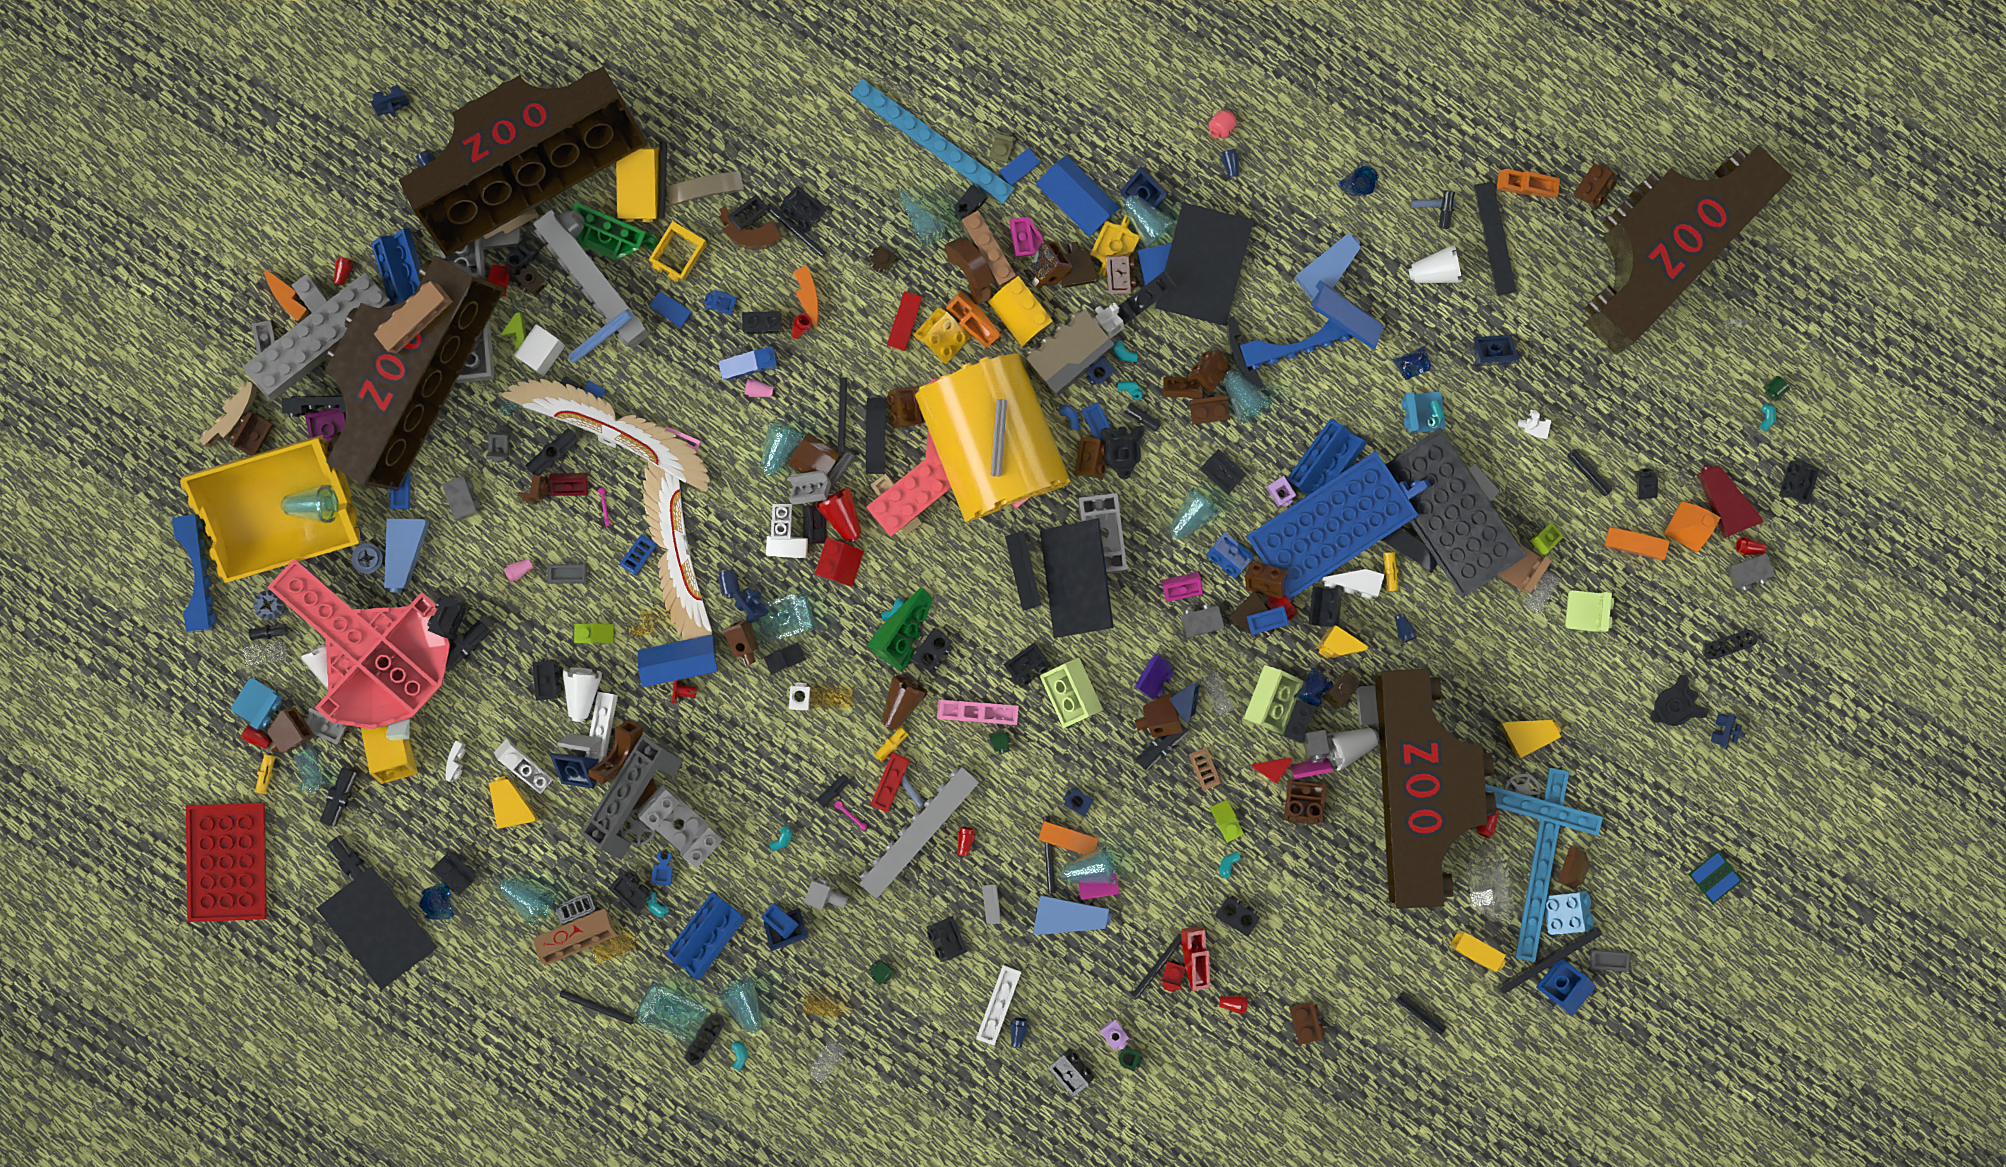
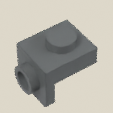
M490 431L488 434V453L486 459L496 463L503 462L509 455V433Z

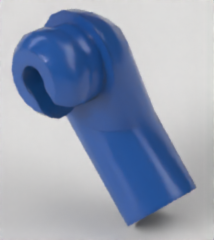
M1070 405L1060 406L1058 412L1060 416H1066L1069 419L1070 430H1079L1078 413Z

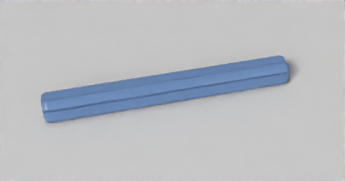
M627 309L621 312L568 355L571 362L579 361L633 318L631 310Z

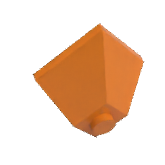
M1681 501L1664 535L1698 553L1712 535L1721 517L1705 508Z

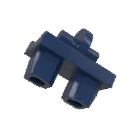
M399 85L391 87V94L386 96L380 91L373 94V100L370 102L378 116L391 113L393 118L397 117V110L410 104L406 94Z
M746 588L741 592H734L733 597L736 600L734 606L740 611L745 610L747 612L746 620L749 623H754L760 617L766 616L769 610L759 600L762 595L759 590L752 592L751 589Z
M1718 714L1716 725L1725 727L1723 734L1713 731L1711 742L1720 745L1722 749L1727 750L1731 735H1733L1731 742L1737 744L1739 737L1745 738L1746 734L1741 732L1742 725L1736 724L1735 730H1733L1736 720L1735 714Z

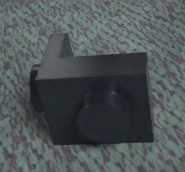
M1642 468L1639 471H1634V476L1637 479V498L1639 500L1658 498V476L1654 470Z

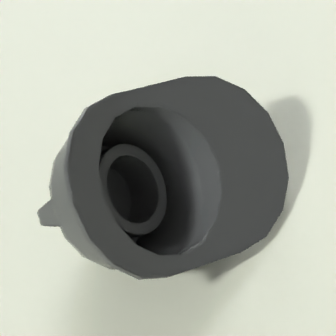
M566 210L559 215L554 214L556 221L577 241V237L584 229L583 216L575 210Z

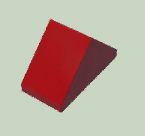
M1292 758L1252 764V768L1274 784H1277L1292 762Z

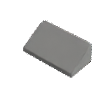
M520 227L507 234L502 230L488 239H485L484 236L481 237V248L486 250L515 247L521 241Z
M1360 686L1356 690L1359 725L1379 724L1375 686Z
M569 733L557 745L558 747L599 753L602 739Z
M983 885L986 923L1000 924L1001 917L997 885Z

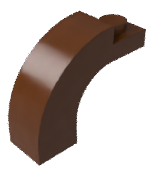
M726 206L719 209L721 222L724 226L729 225L723 229L725 235L742 248L762 250L770 248L783 240L772 221L758 229L749 230L744 228L740 231L728 218L730 212Z
M958 238L945 244L948 262L957 265L968 279L973 302L979 305L991 299L993 296L990 284L994 282L993 277L978 249L963 238Z
M629 719L615 728V742L611 752L603 761L589 769V776L602 784L610 779L614 780L643 735V727Z

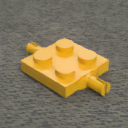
M1125 215L1121 225L1105 221L1090 253L1091 257L1102 263L1098 272L1099 275L1106 276L1107 255H1122L1134 252L1140 236L1128 229L1132 220L1131 217L1128 218Z

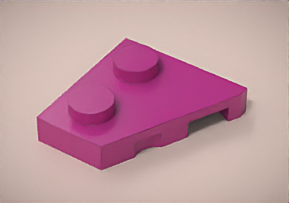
M1029 217L1010 219L1009 225L1015 258L1036 255L1043 241V236L1035 229Z

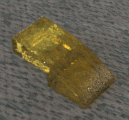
M628 930L618 934L616 937L592 946L591 949L598 964L636 949Z

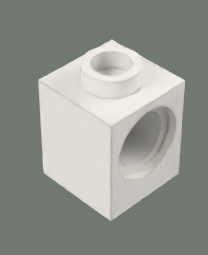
M795 683V686H790L789 709L810 710L811 687H807V683ZM798 691L805 693V699L802 702H798L795 699V694Z

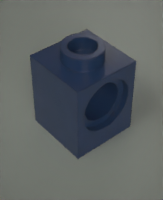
M1103 356L1086 370L1087 376L1085 378L1090 385H1096L1098 388L1114 375L1116 370ZM1102 369L1105 375L1098 378L1094 375V371Z
M1074 788L1072 791L1068 790L1063 798V801H1065L1064 806L1084 817L1094 800ZM1074 796L1082 798L1083 803L1080 807L1072 805L1071 801Z

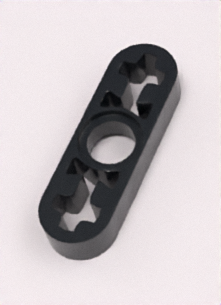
M1744 630L1705 644L1702 653L1709 660L1717 659L1754 646L1758 641V636L1753 630ZM1746 633L1748 636H1752L1750 644L1748 641L1739 643V639L1745 638ZM1728 639L1733 640L1735 643V647L1732 650H1728L1725 647V642ZM1709 646H1711L1712 648L1720 646L1722 649L1714 652V656L1712 654H1708L1707 652L1708 650H1710Z
M711 1013L685 1051V1058L689 1064H699L724 1027V1019L721 1014ZM716 1018H719L718 1021L720 1025H714V1027L712 1028V1031L715 1032L714 1034H712L709 1030L705 1029L706 1027H708V1029L711 1028V1019L715 1020ZM708 1034L710 1036L709 1042L706 1044L700 1043V1035ZM695 1043H697L699 1047L704 1048L703 1051L700 1048L697 1051L698 1058L694 1057L693 1059H690L691 1056L689 1053H694L697 1049V1046L694 1045Z

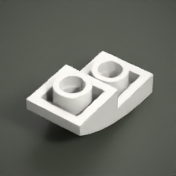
M772 504L771 540H791L792 504Z
M771 535L767 536L766 555L807 558L808 538L791 536V540H771Z
M455 741L448 757L446 766V780L448 782H453L454 779L458 780L463 771L461 770L463 765L456 762L466 752L464 749L466 744L461 741Z

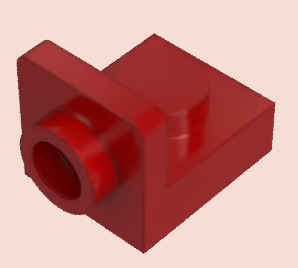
M492 264L489 280L505 288L502 294L505 297L510 274L505 271V266Z
M1285 595L1282 599L1271 596L1265 601L1270 609L1284 606L1288 621L1293 619L1298 612Z
M1167 961L1161 980L1164 990L1175 992L1176 989H1181L1185 966Z

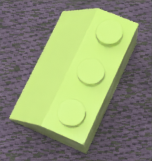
M1080 658L1069 661L1040 675L1063 728L1103 710Z
M1264 665L1244 719L1283 735L1304 681L1282 670Z

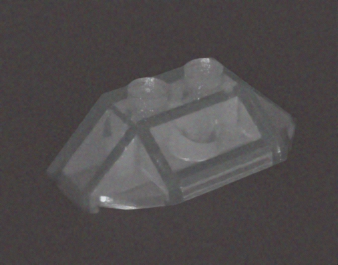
M1500 843L1480 846L1466 867L1472 907L1494 923L1513 920L1514 901L1507 862Z

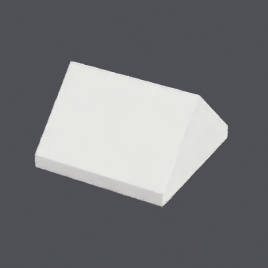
M536 324L514 356L544 377L565 345Z

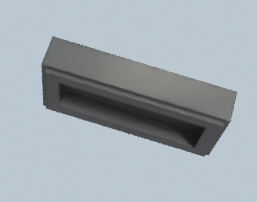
M548 564L547 584H587V564Z
M1591 949L1589 969L1629 972L1630 952Z

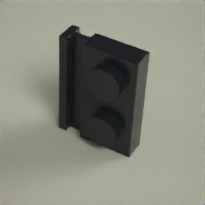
M1219 449L1199 469L1227 495L1246 475L1242 469Z

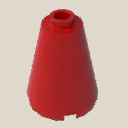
M849 487L829 495L826 501L823 502L822 500L815 504L820 513L845 541L849 540L851 543L860 538L859 534L862 531Z

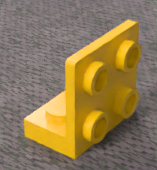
M939 307L913 335L945 364L952 359L971 337L947 311Z

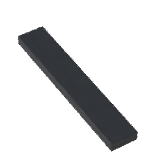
M1492 181L1474 185V191L1496 295L1516 293L1494 183Z
M1593 927V929L1496 986L1502 994L1509 992L1602 935L1601 930L1598 927Z

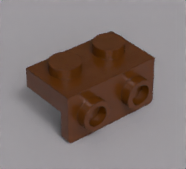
M1594 163L1573 194L1577 199L1591 204L1594 210H1598L1604 204L1609 192L1615 188L1617 183L1616 176L1613 171Z
M1218 349L1204 352L1200 356L1199 362L1192 367L1191 373L1188 376L1189 380L1198 379L1208 393L1214 391L1231 367Z
M248 412L242 417L240 421L241 426L238 431H235L231 436L230 445L252 456L258 454L274 425Z
M533 475L530 494L518 492V496L527 504L537 505L538 502L543 503L544 495H547L549 491V484L543 477Z

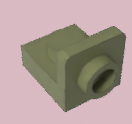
M995 133L989 159L1007 164L1014 138H1011V135L1008 133Z

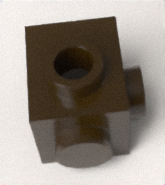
M882 245L878 249L874 248L869 256L871 258V268L880 274L883 272L886 275L897 260L896 254Z
M530 265L523 267L518 272L519 276L516 277L520 282L518 286L525 293L529 291L534 297L548 285Z

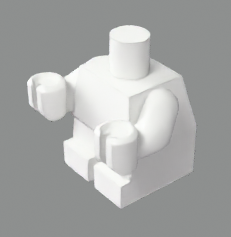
M1112 303L1113 305H1110L1105 310L1101 306L1095 309L1098 315L1095 316L1094 320L1110 339L1124 329L1123 320L1117 315L1119 307L1116 303Z
M1531 409L1529 414L1531 418L1518 420L1517 427L1524 428L1525 432L1535 437L1547 439L1551 424L1549 418L1540 420V414L1536 410Z

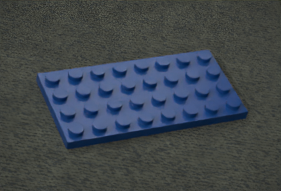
M1374 451L1246 535V537L1265 565L1287 570L1284 588L1285 595L1289 600L1418 516V514L1378 453Z

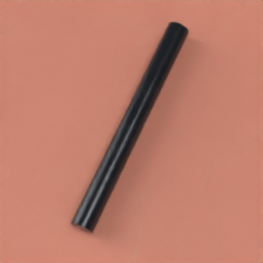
M660 142L658 218H665L667 142Z
M770 203L767 205L769 208L768 212L821 258L827 253L773 205Z
M844 377L840 378L837 452L839 454H845L847 378Z
M1042 816L1043 822L1051 823L1050 816ZM1044 842L1048 894H1054L1056 891L1052 844Z
M1180 933L1133 991L1132 995L1135 998H1139L1182 943Z
M562 990L559 995L561 998L632 1025L634 1017Z

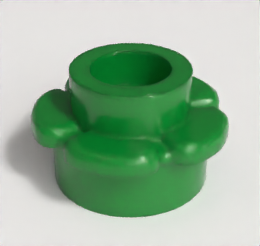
M648 232L645 234L642 244L648 248L656 249L660 240L658 235Z

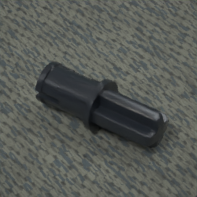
M1443 190L1442 206L1439 207L1441 210L1439 228H1450L1452 211L1455 210L1453 209L1455 191Z
M1132 403L1128 405V408L1134 412L1126 408L1125 414L1137 420L1138 424L1142 423L1154 432L1158 431L1161 426L1160 421L1147 414L1148 411L1144 412Z
M267 624L265 627L250 628L248 633L251 641L263 638L270 640L272 637L287 635L289 628L287 624L273 626Z
M842 774L816 798L818 803L825 808L832 799L839 796L838 794L851 782L845 774Z

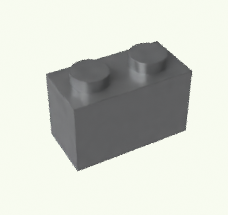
M461 476L442 483L454 520L461 521L480 514L478 508H481L478 498L473 496L472 490H474L471 479L468 480L465 476Z
M1767 554L1726 567L1733 588H1740L1741 591L1751 588V584L1757 581L1759 585L1769 582V577L1775 576Z
M1212 603L1202 606L1203 610L1196 612L1194 608L1183 611L1184 615H1181L1180 618L1185 637L1190 638L1223 629L1224 624L1219 606H1213Z
M1326 730L1305 734L1303 744L1306 761H1312V764L1324 762L1323 760L1330 753Z

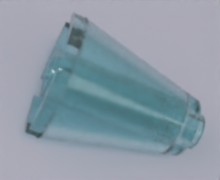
M1130 195L1123 202L1125 204L1123 207L1124 211L1147 248L1160 239L1159 237L1166 233L1175 223L1169 216L1138 195L1134 197Z
M1230 370L1224 375L1223 382L1240 424L1241 422L1243 424L1248 423L1261 415L1259 412L1263 408L1265 410L1269 409L1272 404L1271 400L1239 370Z
M771 421L768 425L760 462V468L763 469L762 473L770 477L773 474L777 475L791 458L804 436L793 429L786 428L783 424Z
M321 485L286 495L281 501V509L287 515L331 523L336 518L333 517L334 512H338V498L335 491L331 490V485Z
M1192 487L1169 527L1171 529L1169 533L1176 540L1180 538L1182 540L1186 539L1221 513L1218 507L1204 494L1200 495L1198 493L1199 490L1195 487Z
M1102 846L1064 864V868L1061 869L1063 880H1067L1068 883L1115 884L1117 878L1113 879V874L1116 873L1112 852H1107L1109 846Z
M512 877L503 879L499 885V893L532 926L540 922L538 919L541 915L544 917L547 915L554 902V897L551 896L554 895L552 891Z
M746 977L747 981L741 983V979L723 987L721 989L723 993L720 994L718 992L717 996L744 1031L753 1034L761 1029L760 1026L763 1024L754 981L752 977Z

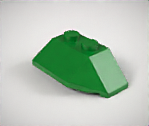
M575 202L573 210L580 213L584 218V229L577 237L581 246L613 260H618L640 249L646 234L645 231Z

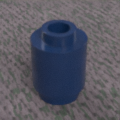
M734 570L719 573L718 581L722 596H726L727 599L734 598V592H741L737 574L734 573Z

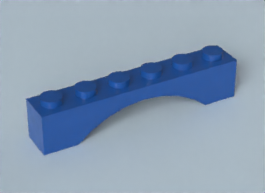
M1328 319L1326 324L1316 334L1301 342L1289 345H1276L1255 340L1240 345L1239 349L1247 368L1258 370L1262 368V364L1268 363L1273 365L1279 363V359L1284 357L1287 360L1297 357V353L1302 351L1305 354L1316 351L1315 347L1322 345L1323 348L1334 345V341L1337 340L1345 342L1352 339V335Z
M198 515L172 518L174 537L188 552L194 569L193 594L189 605L184 611L186 632L214 630L216 617L212 613L211 608L214 605V599L209 591L212 582L210 576L207 575L209 560L207 556L205 557L204 550L207 549V542L202 534V530L205 529L204 521Z

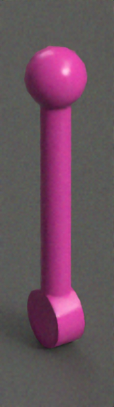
M601 487L598 489V493L601 495L605 525L608 527L610 522L604 496L606 490Z
M837 801L835 803V807L837 809H841L845 814H847L854 822H856L859 825V828L861 830H866L867 825L865 823H861L854 815H852L845 807H843L842 802Z

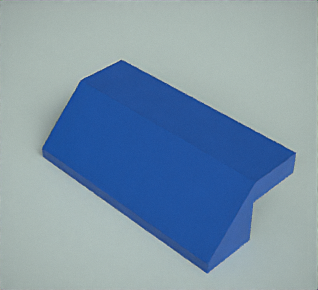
M1067 155L1057 161L1036 183L1089 237L1098 231L1105 221L1120 208Z
M403 228L392 236H380L371 243L387 297L391 302V306L406 300L416 292L421 283L418 279L421 264L409 228Z
M1320 280L1316 285L1319 292L1310 303L1311 306L1374 350L1384 327L1383 324Z
M1330 419L1286 480L1307 496L1350 468L1367 443L1363 439L1351 434L1344 425Z
M713 634L638 650V671L641 686L644 688L718 672L715 657L717 651Z
M712 891L665 954L699 981L746 918Z

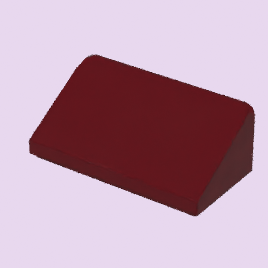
M550 473L548 478L550 496L588 495V473Z

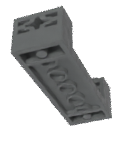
M642 735L582 830L581 835L600 850L622 860L632 844L618 833L626 818L633 810L656 770L659 769L674 777L684 760L661 744Z

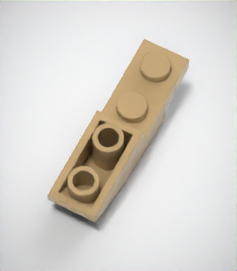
M251 382L243 384L234 397L231 396L225 401L222 409L227 414L220 416L216 420V424L212 428L206 429L199 439L204 446L211 447L221 436L229 440L233 433L239 429L242 417L250 412L257 392L255 384Z

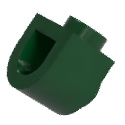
M1780 376L1773 377L1763 386L1767 397L1775 401L1779 400L1790 390L1787 382Z
M1002 729L988 734L994 753L999 752V755L1010 752L1008 743H1011L1008 732L1004 733Z
M882 959L879 963L875 961L868 969L873 975L872 979L879 985L882 983L886 985L896 973Z
M1129 1047L1123 1048L1118 1054L1120 1065L1131 1071H1135L1136 1067H1140L1143 1057L1140 1056V1051Z

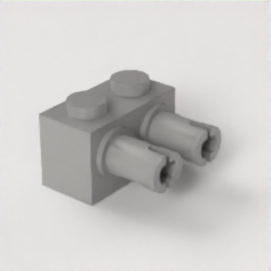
M819 877L817 880H812L804 903L819 909H824L827 903L844 908L849 896L833 891L832 885H829L830 881Z

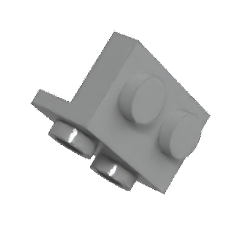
M1473 464L1469 468L1470 472L1489 500L1492 501L1500 491L1477 465Z
M824 470L790 475L789 480L793 488L789 500L792 505L827 500L831 482Z
M310 707L308 710L310 714L306 724L313 734L339 745L348 725L332 723L318 710Z

